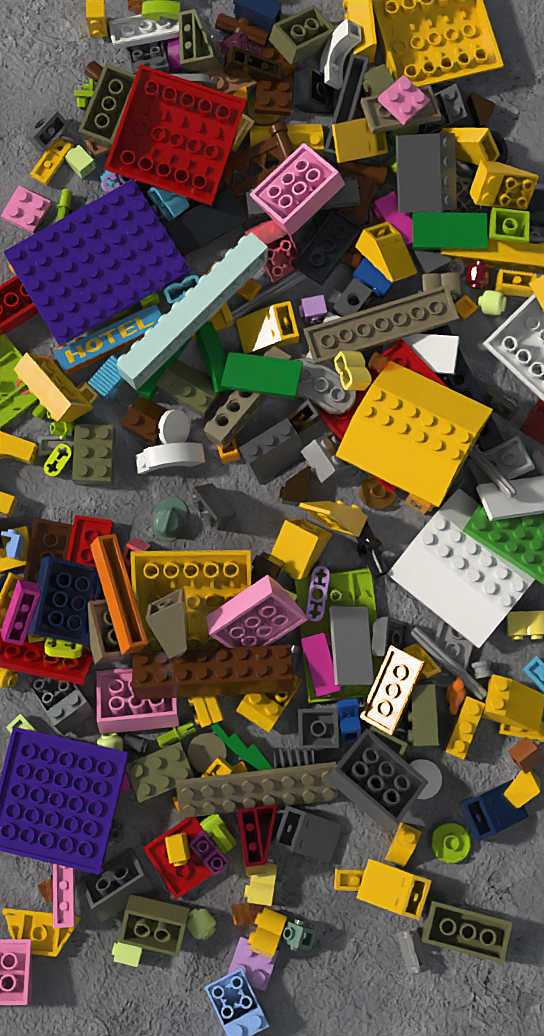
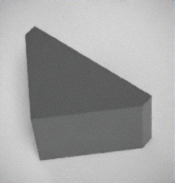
M415 250L412 258L422 275L438 274L447 269L451 261L450 257L425 250Z

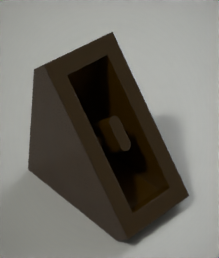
M471 92L467 103L475 127L484 128L493 113L496 103Z
M308 399L287 418L298 434L319 422L320 413L312 400Z

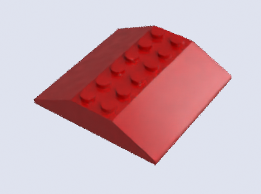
M140 64L104 170L212 206L235 143L247 100Z

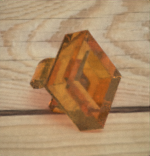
M231 904L234 925H247L256 918V915H250L249 908L254 907V904Z

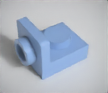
M8 529V532H1L3 537L11 539L6 546L7 557L19 560L25 538L19 535V531Z

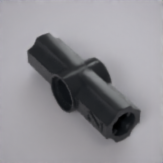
M366 521L359 537H356L358 541L357 552L362 559L366 560L372 577L376 579L386 575L389 570L382 556V543L379 539L374 538L371 528Z

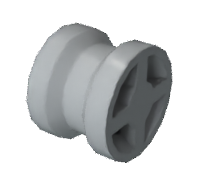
M491 660L471 664L475 670L474 679L491 677L493 675V671L490 669Z

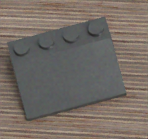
M455 133L396 136L398 213L457 209Z
M368 729L363 732L326 777L329 782L387 832H390L399 824L429 782Z

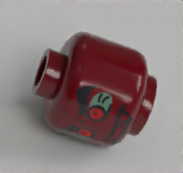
M475 261V265H469L466 275V283L470 285L469 288L483 290L484 287L488 286L491 268L481 261Z

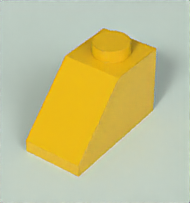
M401 822L385 860L404 868L416 847L421 831Z

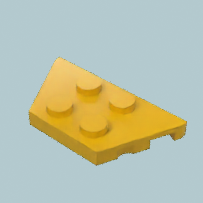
M6 907L2 910L12 939H31L32 954L56 957L81 920L80 915H75V927L53 928L52 912Z

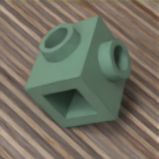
M295 919L294 922L286 921L281 941L288 944L287 948L299 951V949L311 951L316 930L306 926L307 922Z

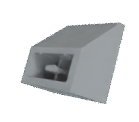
M334 433L314 439L301 451L321 483L334 478L353 466L336 457L342 441Z

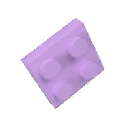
M240 936L228 974L242 967L251 986L265 991L279 950L276 949L273 958L270 959L249 950L251 944L247 943L248 938Z

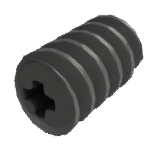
M279 747L277 753L274 749V769L314 764V749H310L309 752H307V749H302L299 752L298 747H295L293 753L290 747L286 748L285 753L282 747Z

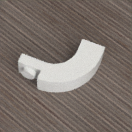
M349 19L342 22L332 33L325 45L320 61V72L324 73L325 84L337 90L343 86V64L350 50L361 42V26Z
M200 443L164 444L144 449L143 453L135 455L138 474H145L169 466L192 467L205 462L203 445Z

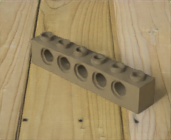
M275 346L264 354V357L292 360L290 355ZM243 391L231 393L225 405L221 406L215 417L206 423L204 429L206 437L225 450L269 395Z

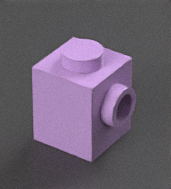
M323 295L301 299V306H298L300 317H304L305 323H317L321 319L326 318L327 309Z

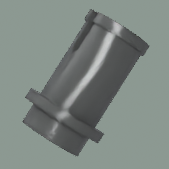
M291 645L293 670H298L301 653L303 654V651H301L302 647Z
M126 734L123 740V747L137 750L139 754L145 753L149 745L145 738L142 740Z

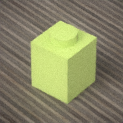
M80 145L70 149L65 156L68 165L81 179L96 168L94 160Z
M118 941V943H114L112 955H115V962L138 967L143 948L119 943Z

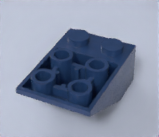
M513 779L458 802L474 840L480 841L529 817L524 805L516 808L503 795L513 782Z

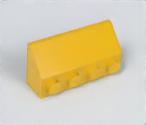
M343 0V9L347 10L344 19H349L361 26V42L350 50L348 56L351 57L352 53L368 57L369 63H374L377 40L372 0Z
M322 124L287 125V134L294 151L305 143L323 158L324 138ZM272 125L252 126L250 128V147L270 138L269 128ZM267 154L266 161L279 160L273 155Z
M26 352L13 369L18 374L19 380L29 387L30 393L40 400V404L48 409L55 421L69 423L92 410L93 406L49 356Z

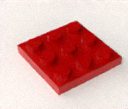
M196 817L184 819L143 847L175 900L212 875V872L190 846L191 857L187 860L186 864L174 866V863H169L165 838L171 835L186 833L189 842L200 831L204 830Z

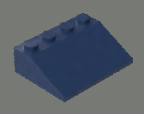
M51 556L42 558L37 581L41 593L26 635L90 646L88 602L99 600L102 586L97 567Z

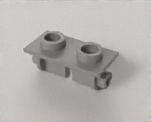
M416 927L396 932L407 972L419 973L423 971L422 969L428 968Z

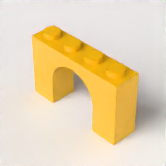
M0 431V460L11 458L33 465L38 452V446L33 442ZM0 492L1 515L12 517L18 502L16 497Z

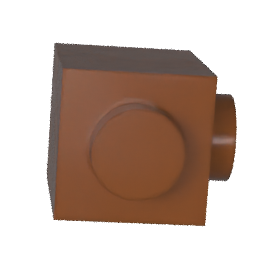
M527 737L508 750L513 762L525 774L544 760L540 753L542 751L541 747L536 741L531 742Z

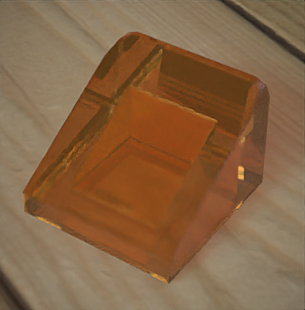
M53 877L38 885L46 903L53 900Z

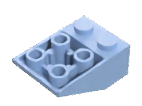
M242 967L205 986L227 1036H252L269 1027V1020Z

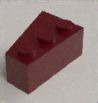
M277 804L237 809L245 875L266 874L277 816Z

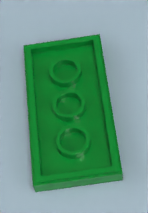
M413 212L412 249L487 250V213Z
M228 352L221 388L296 399L303 362Z

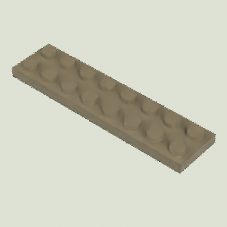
M444 285L303 329L314 364H322L334 360L340 351L360 352L457 322L459 321V316L448 286Z
M336 762L176 780L180 818L213 815L216 812L217 814L237 812V809L277 804V807L338 800V789L326 779L336 766Z

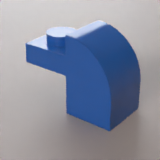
M357 698L337 701L341 742H356L361 736Z

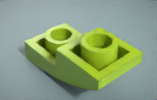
M169 0L143 2L141 17L158 22L161 16L178 20L180 2Z

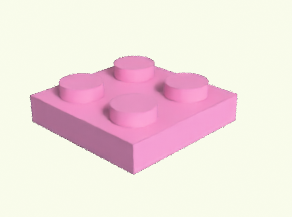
M405 75L400 77L378 97V101L403 125L430 102V99Z
M18 185L1 218L35 234L51 206V201Z

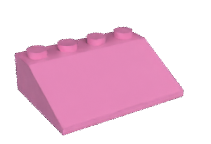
M303 143L249 195L289 236H292L345 183L340 173Z
M266 575L206 616L209 634L228 648L269 646L308 620L305 613L283 587L269 575Z
M133 668L96 671L97 724L100 734L179 726L177 698L135 700L132 691Z
M0 939V1005H31L32 940Z

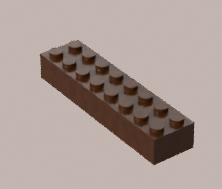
M291 645L186 650L182 656H174L170 659L165 652L133 653L132 691L135 700L294 691Z

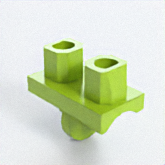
M90 79L89 84H83V89H89V91L74 90L78 108H88L89 99L92 98L97 85L94 79Z
M47 410L48 418L53 419L51 413ZM79 417L69 423L52 422L50 425L51 434L59 435L60 440L66 441L67 435L75 430V424L80 423Z

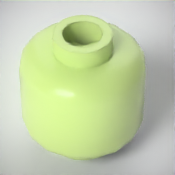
M486 290L483 296L479 297L478 307H481L484 314L498 316L506 309L507 297L501 291Z
M117 733L102 734L97 740L98 746L123 751V740L120 736H117Z
M195 908L189 913L186 927L196 939L206 940L215 932L216 921L206 909L197 910Z

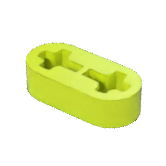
M59 444L44 464V471L47 475L56 476L62 471L72 455V447L69 444ZM59 448H67L68 456L64 455L61 459L58 458L61 453ZM55 461H58V464L56 465V469L58 470H54L53 472H51L50 466L48 465H52Z
M47 639L45 641V653L52 657L79 658L82 654V645Z

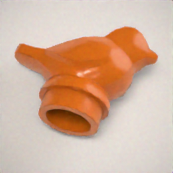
M458 677L447 688L445 694L446 700L450 704V713L452 715L457 714L459 706L462 705L466 697V689L461 677Z

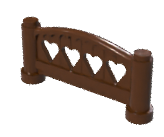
M285 122L276 123L269 128L270 138L229 157L222 179L230 184L229 188L236 199L246 196V192L257 188L295 152L287 134L288 128ZM268 153L279 159V164L272 166L271 169L265 168ZM251 161L263 168L262 173L249 177ZM235 169L246 175V180L244 182L239 181L237 185L232 184Z
M353 160L341 162L339 170L342 171V179L352 177L353 180L357 179L358 185L361 187V189H358L360 203L359 206L336 209L364 226L376 184L384 186L388 168L383 166L378 168ZM333 209L323 211L321 224ZM359 238L340 262V264L351 266L350 269L353 270L358 268L362 259L361 252L356 251L357 248L355 247Z

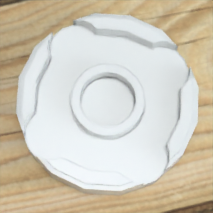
M173 409L163 414L158 427L160 429V440L163 444L184 443L187 440L190 423L186 413Z
M419 759L412 761L409 765L429 781L417 799L433 797L438 793L442 784L439 768L429 760Z

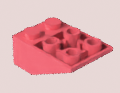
M272 218L245 231L246 236L252 232L268 247V261L262 267L272 283L297 271L291 266L299 254L293 239Z

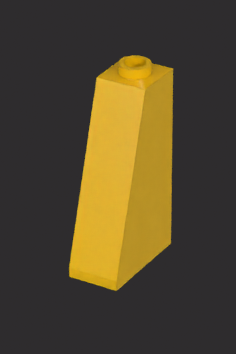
M443 128L440 133H455L456 159L479 165L481 160L495 162L500 156L488 128Z

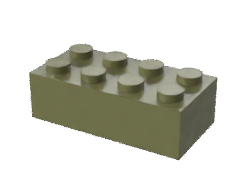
M105 63L78 130L82 139L111 149L136 74Z
M384 64L364 74L361 91L362 97L380 95L395 83ZM420 125L386 131L390 144L396 148V136L417 135Z
M430 899L421 940L424 943L504 964L513 922L508 919Z

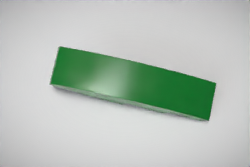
M212 321L206 322L195 332L200 358L205 360L208 377L212 376L215 393L233 391L221 388L227 358Z
M217 722L211 726L219 738L239 757L259 770L273 769L254 744L246 748L236 733L228 737Z

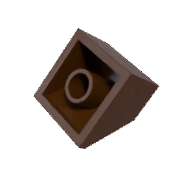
M141 396L129 408L121 422L122 428L156 446L160 440L159 422L163 414L168 410Z

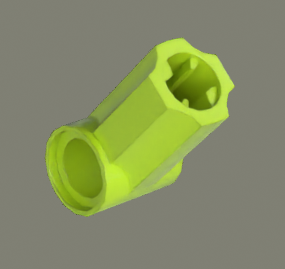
M217 812L200 822L204 831L209 837H212L223 854L238 844Z

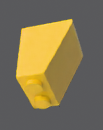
M301 517L285 520L271 555L285 562L281 571L288 572L289 576L293 579L306 578L327 545L332 533Z

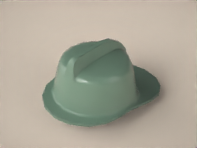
M169 497L160 502L152 525L154 535L158 539L170 542L180 536L187 516V508L182 500L176 497Z

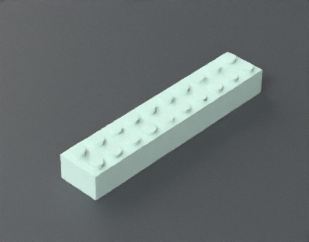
M252 232L247 236L244 235L234 249L228 250L221 262L218 261L213 265L212 271L208 275L204 274L199 279L198 284L194 288L191 287L185 293V297L181 301L178 300L171 308L172 310L168 314L165 313L159 318V323L154 328L150 327L145 332V336L131 346V350L127 354L124 353L119 357L116 365L120 376L137 391L268 261V247Z

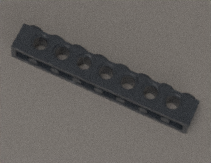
M448 324L434 328L439 332L438 335L453 336ZM430 330L420 333V334H422V333H423V334H432V333L430 332ZM458 347L455 375L440 374L441 380L447 384L449 389L462 395H468L470 399L487 406ZM455 378L461 379L462 382H463V384H461V385L456 384V383L454 382V379H455ZM490 415L483 428L487 434H480L475 442V445L481 452L504 442L492 415Z

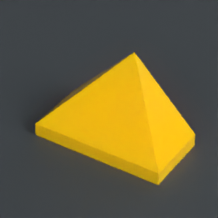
M418 642L403 649V651L426 662L419 679L426 680L441 673L442 670Z
M521 770L503 795L516 808H520L540 793V778L532 770L526 774Z

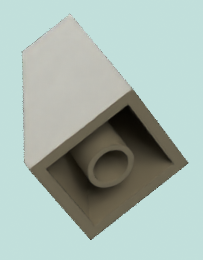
M181 588L149 604L146 614L147 623L169 659L174 656H182L186 652L189 632L185 589Z

